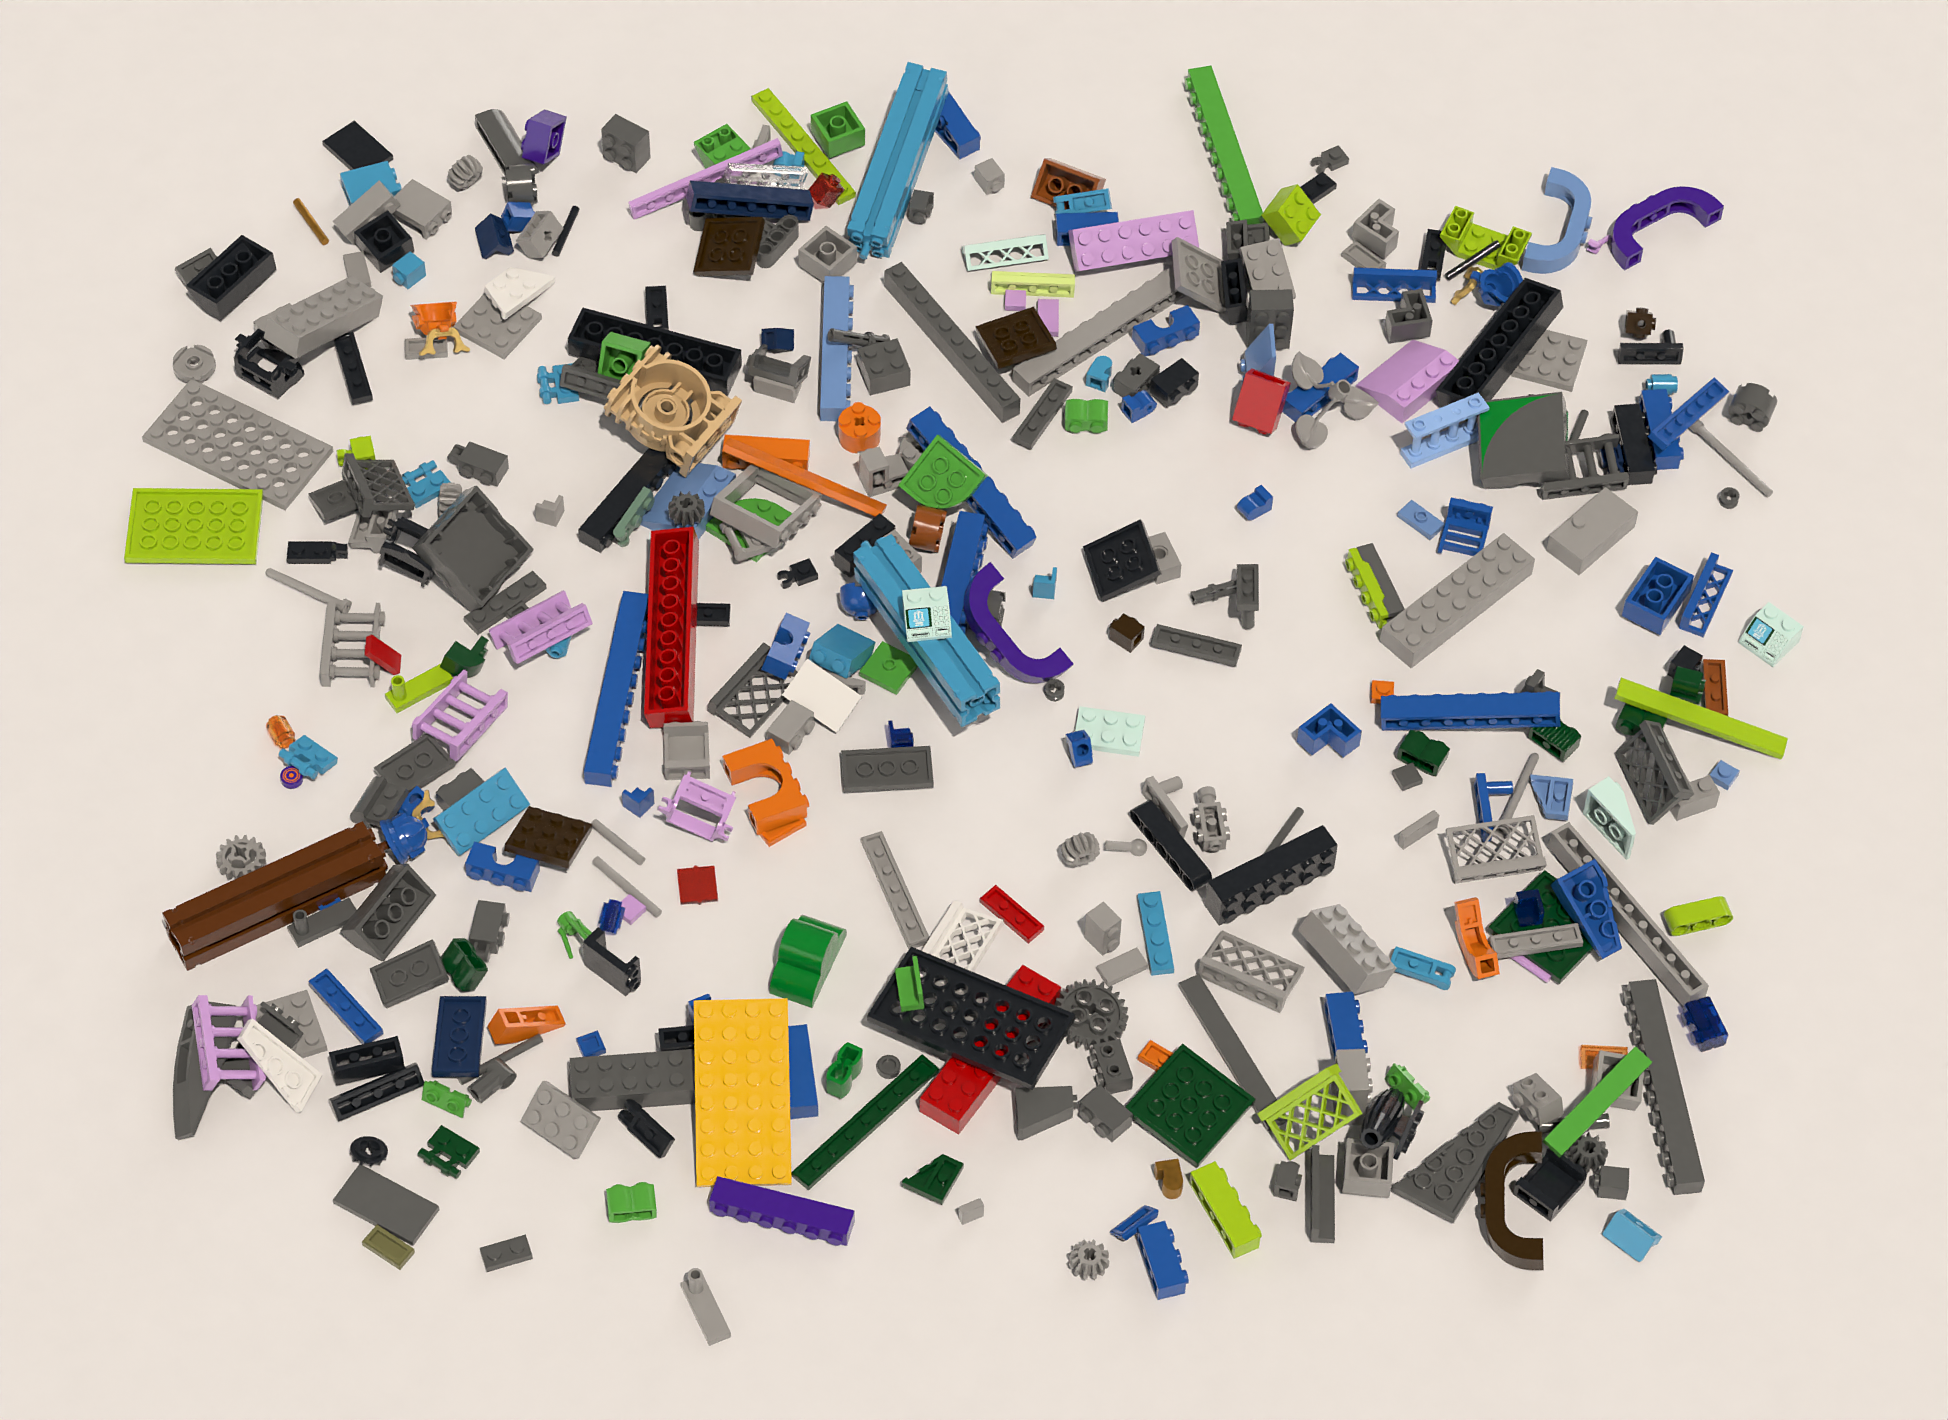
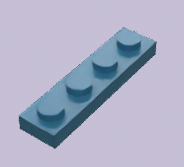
M1160 891L1138 893L1137 899L1151 976L1174 973V964Z

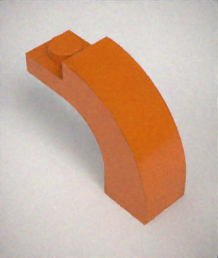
M1474 897L1454 902L1457 921H1455L1456 932L1470 971L1477 979L1500 974L1497 952L1490 947L1484 933L1479 899Z

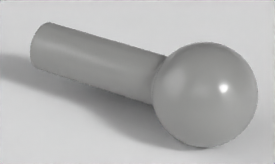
M1134 839L1132 842L1106 840L1105 849L1130 851L1135 856H1142L1147 851V844L1142 839Z

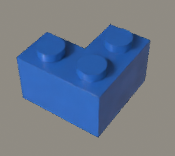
M1330 703L1299 726L1297 742L1311 755H1314L1329 744L1344 758L1360 746L1362 731Z

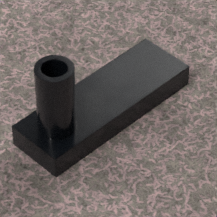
M1670 329L1663 331V343H1620L1618 364H1681L1684 350L1683 343H1676L1674 331Z

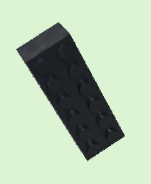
M1321 825L1207 881L1205 907L1219 926L1224 923H1230L1244 913H1251L1256 907L1264 903H1271L1282 894H1289L1295 888L1307 885L1321 875L1325 876L1331 873L1335 866L1338 844L1325 826Z

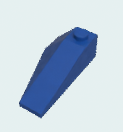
M1596 859L1558 878L1550 885L1561 905L1574 923H1578L1580 931L1601 960L1622 949L1617 923L1613 916V905L1607 889V878Z

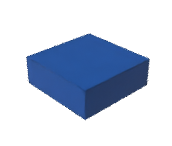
M598 1030L576 1038L582 1057L599 1056L606 1053V1048Z

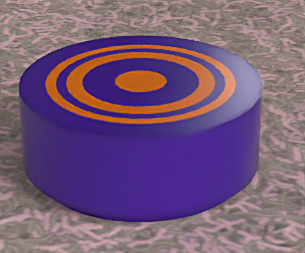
M288 766L280 773L281 783L288 789H295L303 783V775L294 766Z

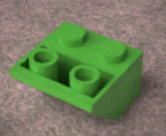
M728 124L694 141V146L705 169L751 150Z

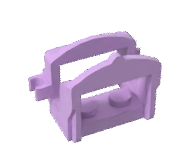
M688 771L681 779L673 800L663 797L661 801L665 802L667 807L659 806L657 810L666 814L667 822L707 840L714 841V839L720 838L728 841L729 836H726L724 831L732 832L733 827L725 824L735 802L736 797L734 796L736 792L732 791L731 795L690 777L691 772ZM679 800H684L721 817L717 826L714 827L676 810Z

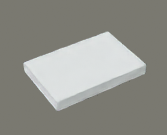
M809 659L805 661L782 694L788 700H793L813 711L814 718L838 733L862 698L861 695Z

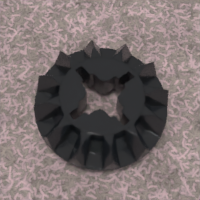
M363 1136L351 1143L350 1155L353 1156V1161H360L361 1165L365 1163L369 1164L370 1167L374 1163L380 1165L387 1158V1145L376 1137ZM366 1148H368V1151H370V1153H372L371 1155H369V1154H367V1152H365V1151H366Z

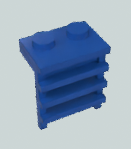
M1451 497L1438 553H1442L1444 549L1474 556L1481 551L1487 538L1493 507L1483 503ZM1448 529H1449V530H1453V531H1458V532H1462V533H1467V534L1475 535V536H1480V537H1482V538H1476V537H1472V536H1468V535H1463V534H1459V533H1455V532H1450V531H1448ZM1445 540H1451V541H1455V542H1460V543H1464V544H1468V545L1477 546V547H1479V549H1478V548H1474V547H1469V546L1461 545V544L1452 543V542H1447V541H1445Z

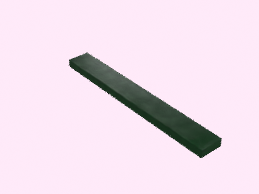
M923 1054L919 1056L791 1172L792 1177L809 1191L939 1073V1068Z

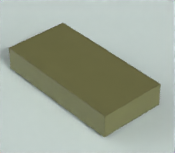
M376 1225L362 1241V1245L399 1270L415 1253L414 1248L379 1225Z

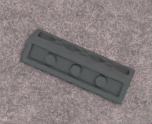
M1312 1145L1310 1156V1242L1334 1243V1155H1319V1145Z

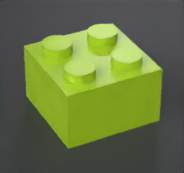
M1295 184L1281 188L1261 216L1286 246L1301 242L1321 214L1300 186Z

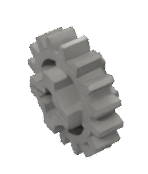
M235 835L234 841L226 839L227 845H220L221 851L216 853L217 866L220 868L222 875H227V879L230 880L233 876L237 879L261 868L262 865H266L265 849H263L261 842L256 843L255 837L248 840L247 835H244L242 839Z

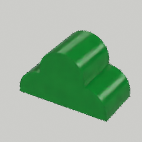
M801 915L799 919L793 918L789 922L781 940L778 962L770 983V994L781 998H788L790 1001L813 1008L847 936V930L806 915Z

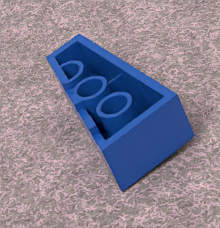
M949 92L945 99L935 133L960 160L980 150L981 136Z

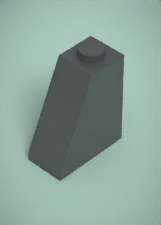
M1072 1086L1034 1087L1033 1090L1016 1088L1015 1103L1018 1140L1027 1139L1073 1118V1109L1078 1108L1077 1095H1073Z

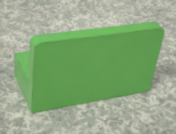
M912 956L913 966L895 968L901 1012L924 1009L917 956Z

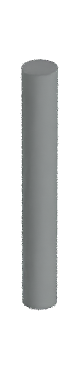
M597 819L592 821V827L636 863L639 865L644 863L645 857Z

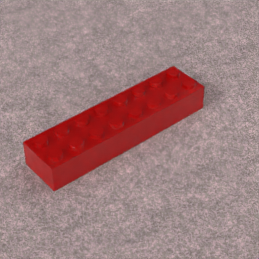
M1025 965L1020 967L1006 985L1052 1005H1055L1056 998H1059L1061 986ZM1005 1005L997 1007V1010L1000 1012H1004L1009 1009ZM1021 1014L1017 1018L1019 1020H1026L1029 1018V1015ZM990 1023L986 1025V1028L995 1029L998 1025ZM1012 1031L1007 1033L1006 1036L1009 1038H1015L1019 1034L1017 1032ZM981 1040L976 1042L975 1046L984 1047L987 1043ZM1004 1049L997 1050L995 1053L999 1056H1003L1007 1054V1051ZM951 1057L920 1097V1112L959 1135L1002 1077Z

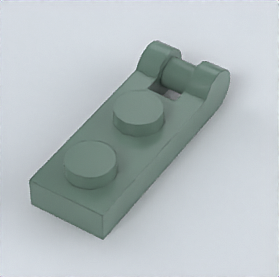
M645 486L613 531L616 541L621 547L629 544L630 534L635 528L640 526L642 517L654 505L655 498L653 493Z

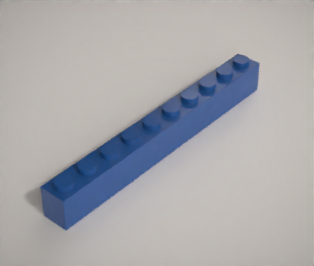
M623 591L584 768L585 784L612 787L613 779L618 777L619 766L616 764L617 760L622 758V747L620 745L626 739V729H624L625 723L629 724L630 710H628L629 705L632 706L634 701L632 689L637 687L638 674H636V670L641 668L642 663L640 651L644 652L646 639L643 637L644 634H647L649 596L646 593Z

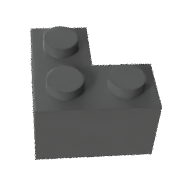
M1422 289L1403 291L1400 309L1387 310L1385 330L1389 342L1430 337L1433 320Z

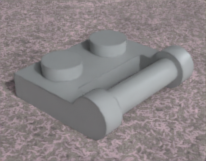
M722 522L719 526L722 533L726 534L737 561L772 550L771 546L725 522ZM734 531H739L747 548H742Z

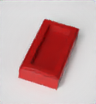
M374 635L367 636L365 656L391 674H399L402 655Z

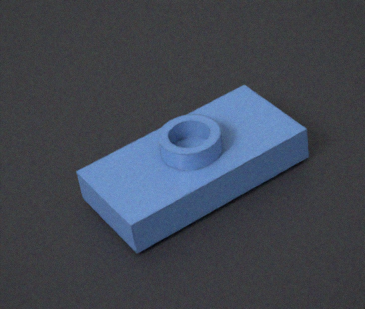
M1413 500L1409 501L1397 514V517L1429 540L1444 528L1445 523Z

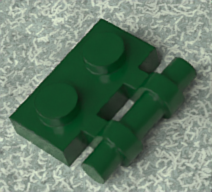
M441 1125L427 1142L428 1147L432 1150L427 1151L421 1148L418 1156L424 1159V1163L429 1166L434 1165L441 1169V1173L444 1175H450L457 1179L461 1174V1170L456 1167L459 1165L467 1169L480 1153V1148ZM443 1155L444 1157L448 1158L449 1161H444L439 1157Z

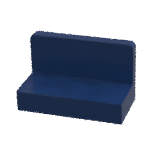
M490 213L475 227L482 258H489L496 250L508 256L514 252L509 231L506 230L502 218Z

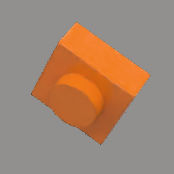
M1372 680L1371 703L1381 704V696L1394 695V682Z

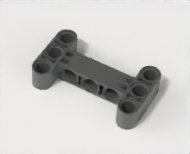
M725 178L717 179L715 181L716 183L731 184V182ZM689 210V225L694 231H703L706 218L754 216L690 212ZM793 215L782 217L776 225L764 219L765 225L756 260L759 267H772L798 239L799 221Z

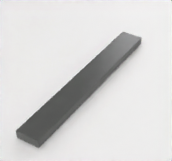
M1200 974L1179 982L1178 987L1237 1083L1256 1099L1252 1105L1255 1112L1259 1113L1277 1101ZM1280 1117L1275 1120L1278 1126L1288 1121ZM1266 1120L1262 1123L1266 1130H1271Z

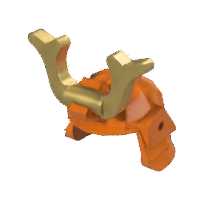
M456 301L410 305L416 314L412 315L416 329H420L423 334L427 335L425 346L419 352L420 356L427 353L431 355L436 353L433 347V340L436 337L438 340L451 336L455 343L454 353L470 351V348L463 344L459 332L452 328L457 322L456 312H454L457 304Z

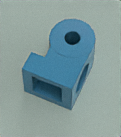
M782 151L783 156L774 160L773 171L781 176L801 180L805 166L804 152L796 151V154L793 155Z
M1098 356L1094 360L1086 375V386L1106 392L1109 387V378L1112 374V360L1109 357Z

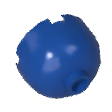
M854 582L840 587L841 605L848 614L855 616V619L866 620L868 616L878 612L862 589V586L855 587Z

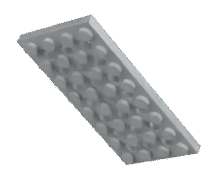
M189 380L142 436L143 442L239 489H263V500L285 511L334 452L333 446L195 380ZM194 402H202L201 405L192 406ZM213 410L220 411L218 414H209ZM183 416L190 417L188 420H179ZM229 419H237L236 422H227ZM200 425H207V426H208L207 428H203V429H198V428H197V427L200 426ZM248 427L255 428L254 431H245V429ZM170 431H177V432H178L177 434H173V435H168V434H167V433L170 432ZM218 433H224V434H225L224 437H219V438H216V437H215V435L218 434ZM265 436H272V437H273L272 439H268V440H263V439H262V438L265 437ZM189 439L195 440L194 443H185ZM235 442H242V443H243L242 445H239V446H233V444H234ZM284 444L291 445L289 448H280ZM205 448L213 449L211 452H203ZM254 450L261 451L260 454H250ZM300 453L309 454L308 456L302 458L298 456ZM225 456L231 457L230 460H220L222 457ZM271 459L279 460L277 463H268ZM241 465L249 466L247 469H238ZM290 467L296 468V470L292 472L286 471ZM258 474H266V477L256 478ZM277 482H282V483H284L283 486H279V487H275V486H274V484L277 483Z

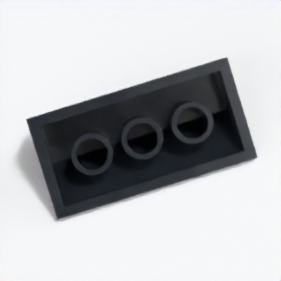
M241 235L186 285V289L205 312L221 321L276 270L273 252Z

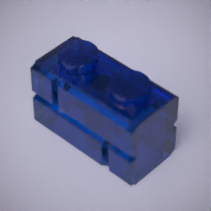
M1707 996L1684 1004L1681 1021L1684 1026L1689 1027L1693 1045H1697L1700 1052L1724 1046L1729 1034L1711 998Z

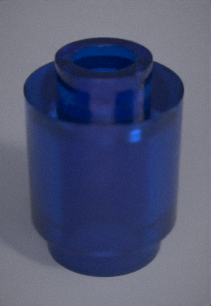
M609 899L608 903L603 902L598 921L600 929L617 934L618 928H621L626 909L622 907L621 901Z

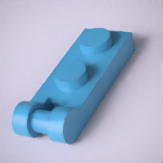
M1109 188L1053 197L1057 207L1056 214L1088 213L1112 209ZM1064 201H1069L1070 209H1065Z
M1397 946L1391 957V962L1396 967L1395 972L1434 984L1442 990L1450 988V978L1456 972V968L1451 964ZM1436 971L1441 972L1442 976L1435 974Z

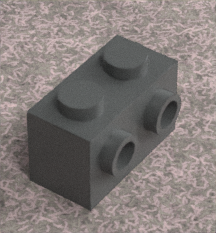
M1116 1039L1094 1044L1093 1053L1090 1054V1062L1092 1068H1096L1098 1072L1096 1074L1097 1084L1105 1088L1110 1094L1131 1090L1133 1075L1121 1040Z

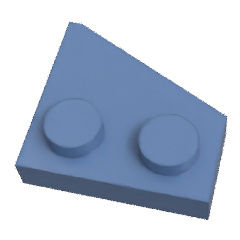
M1530 774L1531 786L1545 818L1568 821L1573 779Z

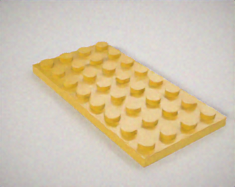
M788 998L694 1000L697 1187H714L717 1176L755 1186L792 1185Z

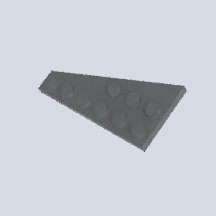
M1498 1102L1480 1116L1473 1125L1461 1131L1459 1136L1453 1140L1451 1139L1429 1156L1417 1169L1410 1171L1403 1180L1392 1185L1391 1191L1454 1224L1484 1175L1490 1154L1499 1143L1506 1139L1519 1117V1112Z

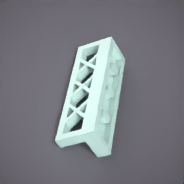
M1046 234L962 246L967 271L1049 259ZM1034 244H1042L1043 256L1035 257L1029 252ZM1030 245V246L1027 248V250H1026L1024 247H1022V246ZM1014 247H1019L1024 251L1020 259L1015 260L1009 255ZM1009 248V250H1008L1007 252H1005V251L1002 250V249ZM993 250H999L1004 254L1000 262H994L988 258ZM971 253H979L984 257L979 265L971 266ZM986 260H988L989 262H991V263H988V264H984V262H985Z

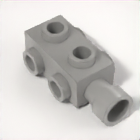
M1202 787L1197 791L1200 803H1198L1197 810H1194L1195 824L1199 823L1200 828L1197 829L1198 843L1202 842L1203 851L1226 849V842L1230 840L1229 826H1224V821H1227L1226 808H1221V803L1215 802L1216 792L1213 787Z

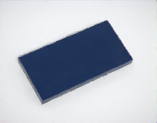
M440 996L432 1077H479L487 1006L486 996Z

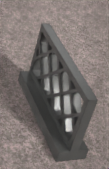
M579 357L572 365L565 364L562 367L560 386L609 400L607 398L608 394L613 388L617 389L620 386L621 380L598 374V361ZM642 399L640 400V402H639V404H638L639 407H640V405L642 404Z
M345 453L342 473L362 517H371L372 511L414 510L415 504L394 460H356L353 453Z
M764 642L712 697L707 710L713 716L718 714L749 738L786 700L782 694L785 692L784 689H787L790 684H783L782 678H779L780 684H768L767 676L774 675L763 670L760 671L771 648ZM795 670L794 673L789 672L788 675L795 677L798 671ZM763 676L764 685H753L752 678ZM781 689V696L779 698H770L769 690ZM753 690H765L766 698L755 699ZM740 691H750L751 699L739 700L738 693ZM752 704L753 713L741 714L740 705ZM755 704H767L768 711L757 713ZM736 705L737 714H728L724 711L726 706ZM754 718L755 725L751 729L742 724V719Z
M1644 720L1639 725L1641 730L1617 750L1615 754L1648 823L1654 825L1682 799H1690L1694 792L1661 724ZM1645 736L1646 746L1645 749H1641V739ZM1633 749L1631 761L1627 762L1624 754ZM1639 751L1644 752L1642 765L1636 764ZM1650 753H1653L1655 757L1654 767L1648 766ZM1636 766L1641 767L1639 780H1636L1634 776ZM1647 768L1653 769L1651 782H1645ZM1659 771L1664 776L1662 785L1657 784ZM1644 784L1650 785L1647 798L1643 795ZM1656 786L1661 787L1659 800H1654ZM1670 789L1673 798L1669 802H1665L1667 790ZM1656 802L1658 803L1657 812L1653 815L1651 812L1652 804Z

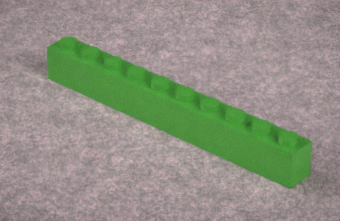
M1210 65L1188 69L1185 87L1186 90H1190V101L1192 105H1195L1196 119H1200V130L1202 135L1205 134L1207 150L1210 149L1211 163L1216 166V177L1218 180H1221V191L1227 197L1226 205L1228 211L1231 210L1232 221L1247 220L1248 225L1264 223V218L1261 216L1263 211L1213 68Z

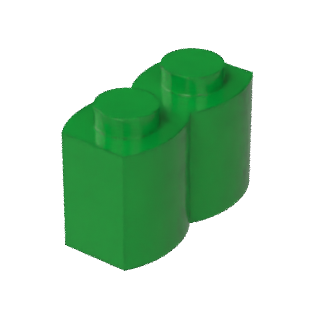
M849 1042L840 1048L837 1061L827 1071V1093L840 1099L849 1093L852 1087V1080L858 1077L863 1067L862 1048Z

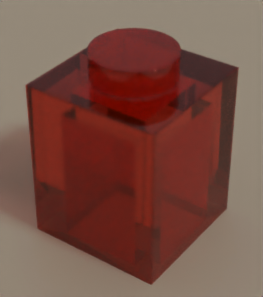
M821 173L808 190H810L811 196L817 204L830 208L845 189L840 184L841 181L837 176Z

